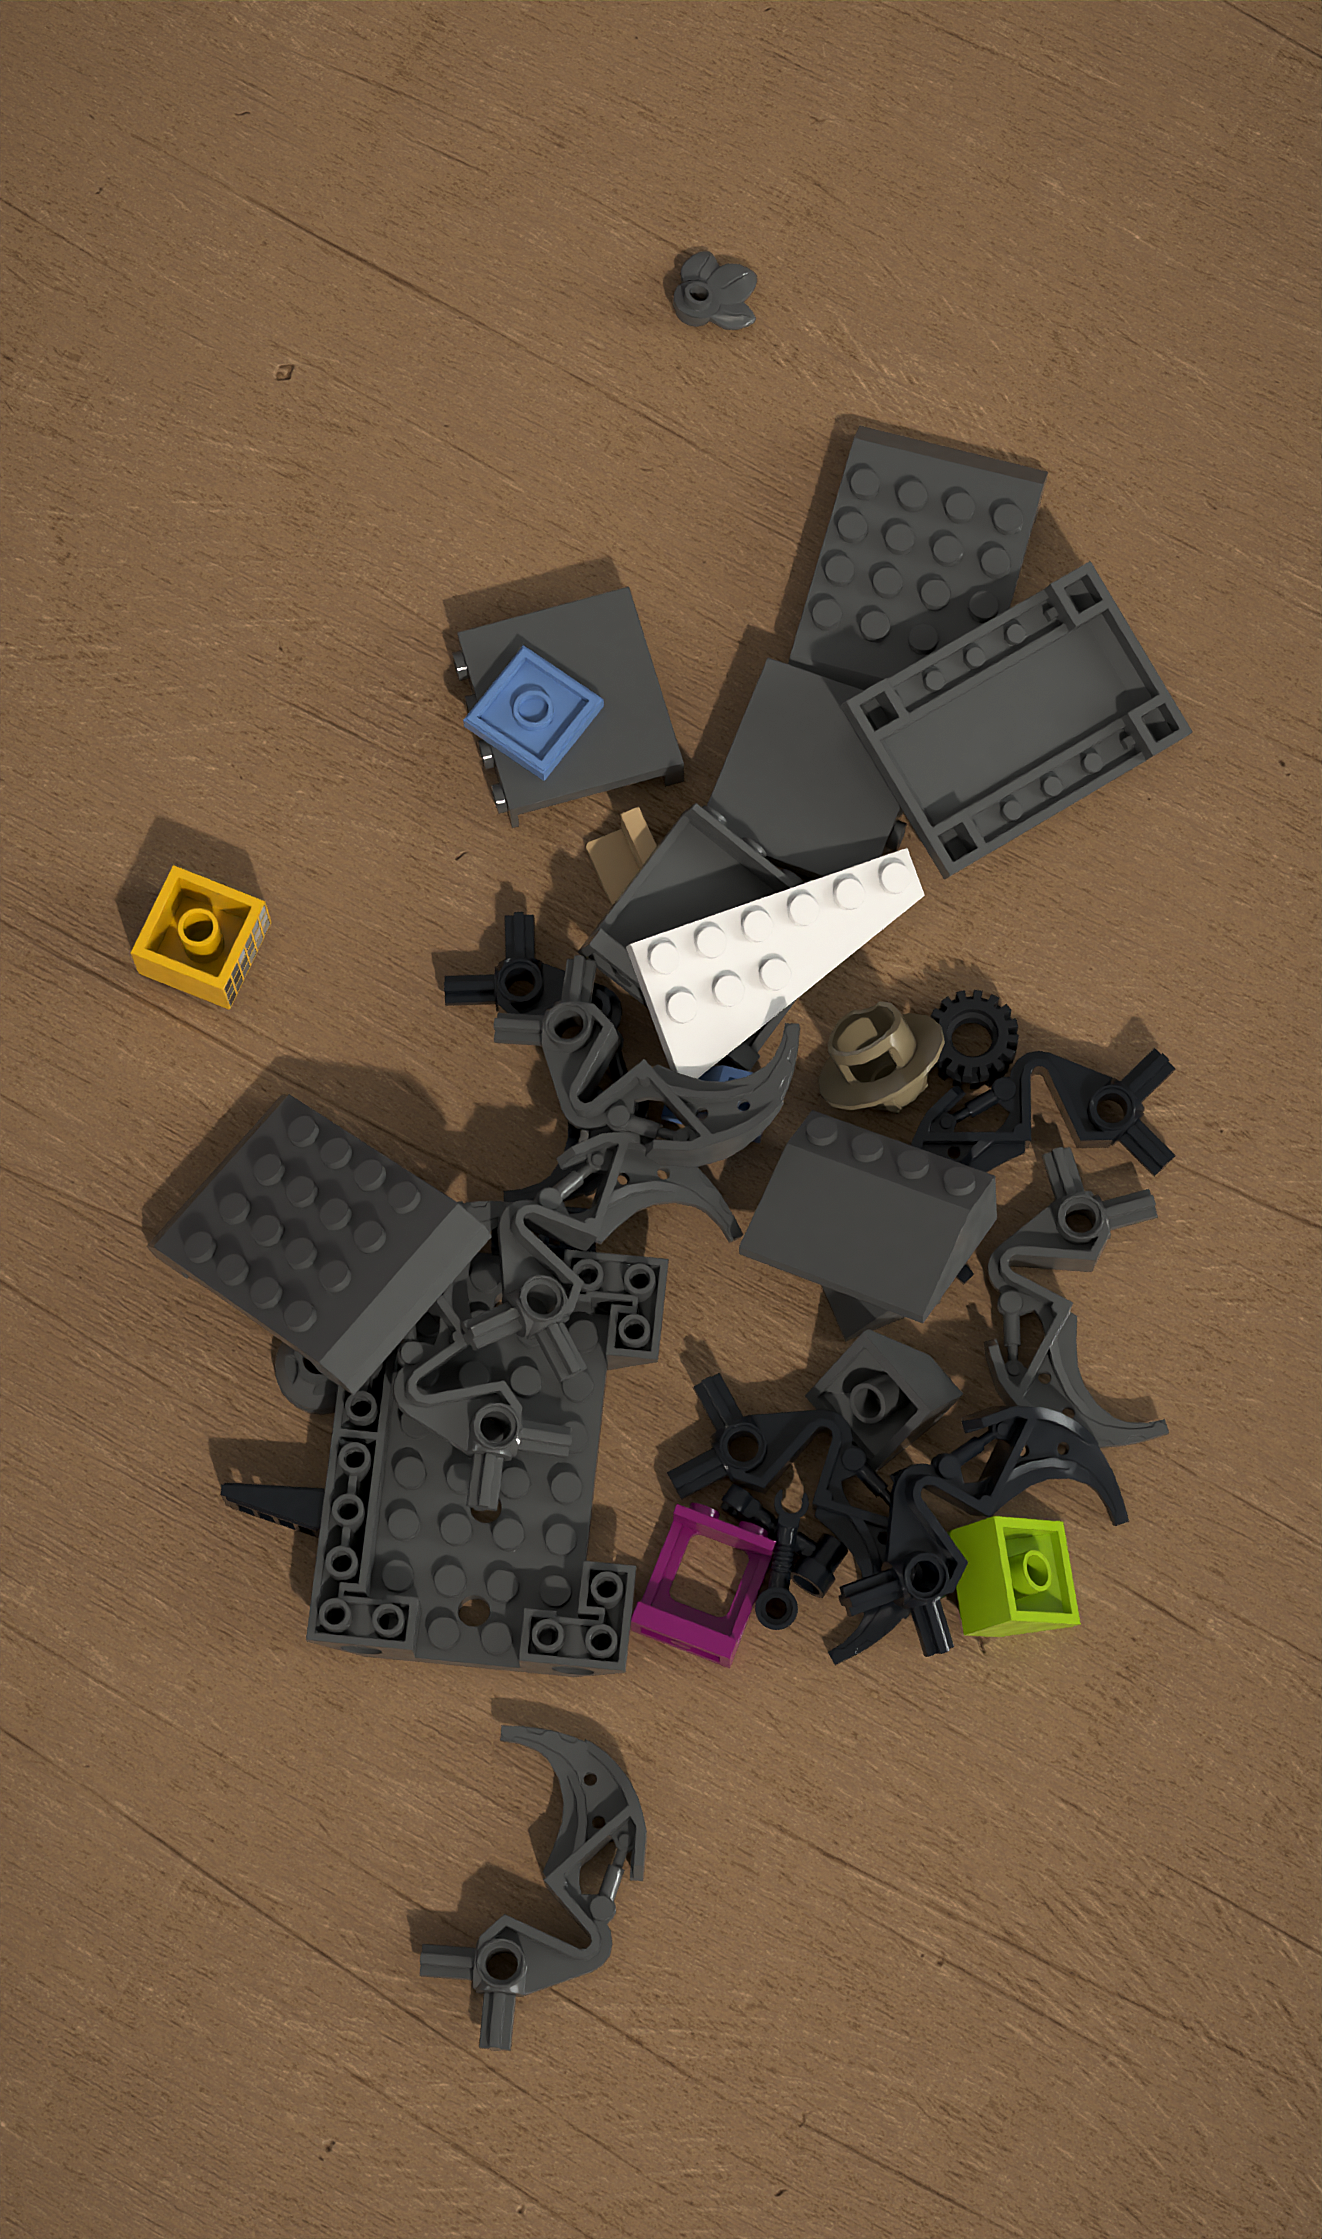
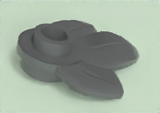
M709 251L698 252L685 261L680 271L682 283L675 289L672 299L676 316L680 321L694 327L703 326L710 321L725 330H739L755 323L756 317L753 311L744 303L753 293L757 284V275L754 271L741 264L727 263L719 266L716 258Z

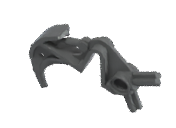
M580 955L574 956V959H567L561 1001H556L552 1008H547L544 1015L498 1013L497 1018L494 1019L495 1043L542 1046L561 1109L570 1124L577 1129L586 1131L599 1130L608 1126L613 1132H633L655 1139L651 1143L646 1144L645 1156L659 1165L697 1167L727 1159L744 1149L771 1124L784 1104L783 1100L793 1077L800 1035L799 1024L785 1023L782 1041L775 1056L765 1067L747 1077L725 1082L703 1081L677 1073L658 1064L652 1068L643 1059L593 1101L589 1102L621 1044L614 1025L595 1004L591 1003L597 966L595 960H586L585 956ZM573 1026L583 1027L578 1036L571 1039L561 1038L566 1029ZM646 1100L662 1101L685 1127L675 1132L663 1128L661 1123L635 1116L636 1102ZM745 1102L750 1104L748 1110H739L740 1104ZM699 1112H708V1116L705 1119L697 1118Z
M633 1132L599 1134L570 1147L556 1158L562 1170L585 1162L581 1169L577 1172L572 1171L552 1188L541 1189L534 1200L516 1201L505 1208L499 1218L497 1228L502 1304L461 1322V1327L465 1332L463 1338L467 1345L471 1344L474 1351L513 1333L522 1338L526 1336L528 1340L537 1339L558 1381H567L587 1369L564 1325L569 1320V1315L575 1309L584 1281L531 1231L582 1251H587L594 1242L601 1244L616 1228L636 1212L653 1205L677 1203L696 1207L706 1213L720 1227L729 1243L741 1238L743 1233L722 1195L698 1168L699 1166H666L655 1163L645 1156L646 1144L651 1143L655 1139ZM657 1171H664L667 1179L659 1178ZM591 1173L602 1174L591 1208L582 1213L569 1214L563 1200L583 1185V1179ZM618 1176H624L627 1179V1184H620L617 1180ZM527 1297L539 1299L545 1305L546 1314L534 1312L528 1305Z
M1071 1147L1052 1149V1152L1043 1154L1042 1159L1055 1201L1000 1244L992 1253L987 1267L989 1280L994 1289L1000 1293L997 1309L1003 1316L1004 1346L1007 1347L1008 1362L1005 1364L997 1339L984 1342L985 1357L995 1390L1006 1406L1042 1407L1060 1413L1065 1409L1071 1410L1074 1413L1072 1419L1092 1434L1099 1443V1448L1132 1445L1168 1435L1169 1430L1165 1419L1148 1423L1125 1422L1114 1418L1095 1402L1084 1386L1078 1368L1077 1316L1071 1313L1073 1302L1015 1273L1010 1268L1013 1266L1093 1272L1108 1239L1111 1238L1110 1231L1158 1218L1155 1199L1149 1189L1102 1201L1099 1195H1094L1092 1191L1084 1190ZM1080 1214L1090 1220L1092 1229L1085 1233L1074 1232L1067 1226L1065 1220L1071 1215ZM1034 1311L1042 1324L1045 1338L1027 1369L1018 1361V1347L1021 1346L1020 1316ZM1040 1374H1048L1051 1381L1047 1384L1041 1383L1038 1379Z
M460 1201L458 1203L480 1221L490 1233L498 1227L499 1218L505 1208L514 1202L475 1201L463 1203V1201ZM470 1261L428 1309V1312L439 1325L434 1344L431 1345L417 1341L416 1324L401 1340L396 1357L402 1369L397 1373L393 1382V1398L397 1407L406 1416L452 1444L467 1456L472 1457L466 1507H472L478 1511H497L503 1462L515 1458L518 1451L567 1458L569 1447L572 1444V1428L523 1420V1407L504 1380L429 1395H423L417 1390L416 1384L469 1346L463 1338L465 1332L461 1327V1322L471 1318L467 1288ZM483 1419H492L501 1425L503 1430L501 1442H491L483 1436L480 1428Z
M501 1725L500 1741L520 1744L539 1752L549 1761L559 1779L564 1801L562 1823L553 1850L544 1867L543 1874L546 1878L543 1880L549 1892L592 1941L586 1949H579L504 1914L479 1936L476 1948L422 1944L420 1956L421 1977L473 1981V1989H476V1993L483 1994L479 2048L490 2049L491 2051H511L516 1997H524L592 1973L604 1965L610 1957L613 1945L611 1930L607 1924L616 1914L614 1900L625 1871L622 1867L626 1855L632 1851L630 1881H643L647 1848V1829L639 1798L629 1778L605 1751L586 1739L583 1741L557 1731L535 1727ZM588 1774H593L597 1778L596 1783L592 1786L586 1785L584 1782V1778ZM597 1817L605 1820V1826L601 1829H596L592 1825L593 1820ZM613 1840L617 1851L612 1865L609 1864L599 1893L581 1894L579 1883L581 1867ZM500 1953L510 1954L518 1962L516 1972L506 1980H497L488 1974L487 1967L489 1961Z

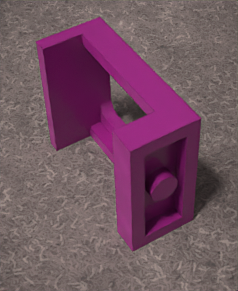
M692 1502L689 1508L676 1504L673 1512V1522L643 1598L641 1602H637L632 1615L631 1631L730 1669L772 1562L776 1541L768 1539L769 1532L758 1525L740 1521L737 1527L719 1520L720 1513L708 1506ZM696 1535H702L742 1550L749 1558L730 1610L723 1617H716L679 1603L670 1596V1589L689 1541Z

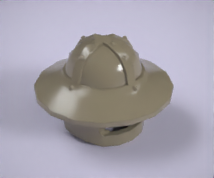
M879 1001L870 1008L852 1010L839 1019L831 1033L828 1042L830 1057L826 1060L818 1078L821 1097L835 1108L856 1110L871 1107L876 1110H889L892 1113L898 1114L900 1110L906 1109L908 1104L915 1101L925 1088L928 1087L926 1083L928 1072L938 1061L945 1044L941 1025L928 1015L913 1013L902 1015L889 1002Z

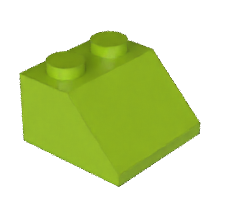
M992 1516L947 1532L968 1561L956 1586L959 1615L965 1636L1004 1637L1074 1627L1081 1624L1063 1521Z

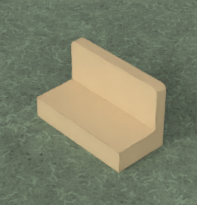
M639 807L620 814V830L586 844V851L611 906L657 847Z

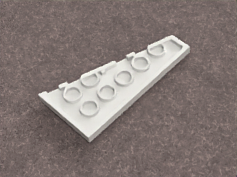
M908 848L626 946L670 1069L698 1079L925 896Z

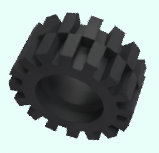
M965 990L956 992L954 1000L951 1001L949 996L943 999L939 1010L935 1008L931 1014V1018L941 1025L945 1041L939 1059L932 1068H938V1076L945 1081L948 1076L952 1078V1086L958 1085L961 1088L962 1082L970 1083V1089H979L980 1082L985 1081L988 1087L994 1083L998 1075L1004 1077L1009 1070L1010 1063L1013 1064L1019 1035H1017L1016 1018L1011 1019L1012 1010L1007 1004L1003 1007L998 1005L999 997L993 994L990 995L988 1000L982 998L983 991L974 990L973 996L966 997ZM966 1023L980 1024L989 1032L992 1044L985 1053L979 1056H966L960 1053L953 1045L952 1035L954 1031Z

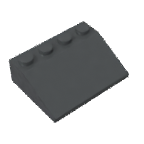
M812 1110L787 1142L739 1245V1254L917 1322L924 1323L997 1220L995 1176Z

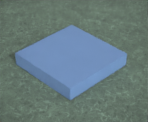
M523 645L463 719L465 728L545 781L604 707V700Z

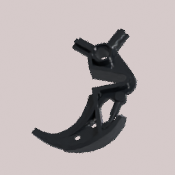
M514 912V915H505V960L500 961L498 966H495L494 974L445 976V1006L496 1004V1012L544 1015L547 1008H552L556 1001H561L565 971L536 959L534 915H524V912ZM521 980L528 981L534 986L533 990L525 996H515L508 991L513 983ZM594 982L591 1003L595 1004L614 1025L621 1041L609 1064L615 1083L628 1072L622 1053L624 1039L617 1030L622 1019L621 1001L613 991ZM599 1086L589 1102L604 1092ZM649 1100L636 1102L635 1116L649 1120ZM568 1122V1139L564 1152L585 1140L602 1133H612L613 1131L608 1126L593 1131L580 1130ZM585 1162L566 1170H562L558 1163L551 1175L542 1182L523 1189L503 1191L504 1202H516L526 1199L534 1200L541 1189L552 1188L572 1171L577 1172L581 1169ZM591 1173L583 1179V1185L565 1198L563 1202L596 1193L602 1174Z
M1154 1048L1119 1081L1116 1078L1049 1052H1029L1016 1061L1011 1069L1010 1077L996 1079L991 1089L966 1102L964 1108L952 1115L948 1112L966 1093L958 1085L951 1088L926 1112L914 1135L911 1146L986 1173L1007 1161L1025 1154V1148H1029L1031 1143V1076L1041 1075L1048 1085L1076 1148H1109L1119 1141L1155 1177L1176 1155L1140 1120L1144 1116L1143 1112L1145 1111L1142 1102L1176 1069L1163 1053L1161 1054ZM1102 1101H1114L1123 1109L1124 1118L1117 1123L1105 1122L1098 1115L1097 1105ZM996 1104H999L1009 1113L1005 1123L996 1132H954L958 1122L969 1116L974 1118ZM958 1149L960 1156L952 1159L948 1156V1150ZM965 1264L956 1278L964 1285L974 1273Z
M720 1373L703 1379L701 1383L693 1387L716 1432L710 1437L712 1439L710 1440L712 1446L710 1450L667 1472L681 1500L725 1476H728L730 1481L736 1485L766 1494L818 1434H829L832 1437V1441L812 1502V1509L816 1510L815 1517L851 1552L861 1571L862 1578L881 1572L882 1564L885 1561L886 1544H881L878 1541V1536L880 1533H887L889 1518L851 1506L844 1495L841 1482L856 1475L876 1498L880 1496L889 1507L891 1493L887 1489L889 1487L888 1484L867 1463L865 1452L861 1448L852 1445L853 1436L851 1429L843 1416L833 1411L822 1409L743 1416ZM742 1436L753 1439L759 1447L756 1456L745 1462L737 1461L729 1454L731 1443L736 1438ZM901 1469L890 1475L893 1483ZM919 1563L913 1566L910 1573V1582L914 1588L920 1584L923 1576ZM892 1601L865 1611L858 1628L842 1644L828 1652L834 1665L836 1666L856 1656L877 1643L892 1631L903 1618L907 1619L911 1613L910 1608L902 1609Z
M992 1406L962 1417L961 1422L965 1433H970L987 1426L988 1431L978 1438L974 1436L951 1453L938 1454L932 1459L930 1465L926 1463L911 1464L899 1472L894 1479L891 1489L885 1561L882 1564L881 1572L839 1587L841 1595L838 1596L841 1606H845L847 1615L851 1617L893 1601L895 1605L902 1609L910 1608L925 1657L950 1651V1648L954 1647L940 1599L954 1592L968 1561L921 1498L922 1488L970 1515L991 1517L1009 1500L1031 1485L1048 1479H1071L1088 1485L1098 1494L1108 1510L1113 1526L1129 1522L1116 1477L1098 1447L1099 1443L1085 1427L1058 1411L1028 1406ZM994 1439H998L979 1480L964 1483L961 1466L984 1451L985 1445ZM1061 1442L1065 1445V1452L1062 1455L1057 1450ZM1024 1446H1025L1026 1452H1025V1454L1021 1457L1020 1454H1021V1452H1022V1450H1023V1448H1024ZM919 1563L923 1576L920 1584L914 1588L910 1582V1573L913 1566Z

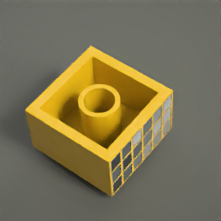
M173 865L130 953L138 974L230 1010L272 923L266 902Z

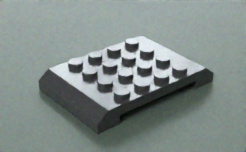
M859 426L850 449L788 664L864 691L1010 609L1032 528L1036 521L1046 486L1048 471Z
M1091 561L890 678H885L848 699L841 705L842 710L944 880L1193 733Z
M283 1094L146 1247L156 1258L186 1279L191 1277L310 1360L319 1372L354 1396L492 1236L486 1227L458 1202L290 1094Z

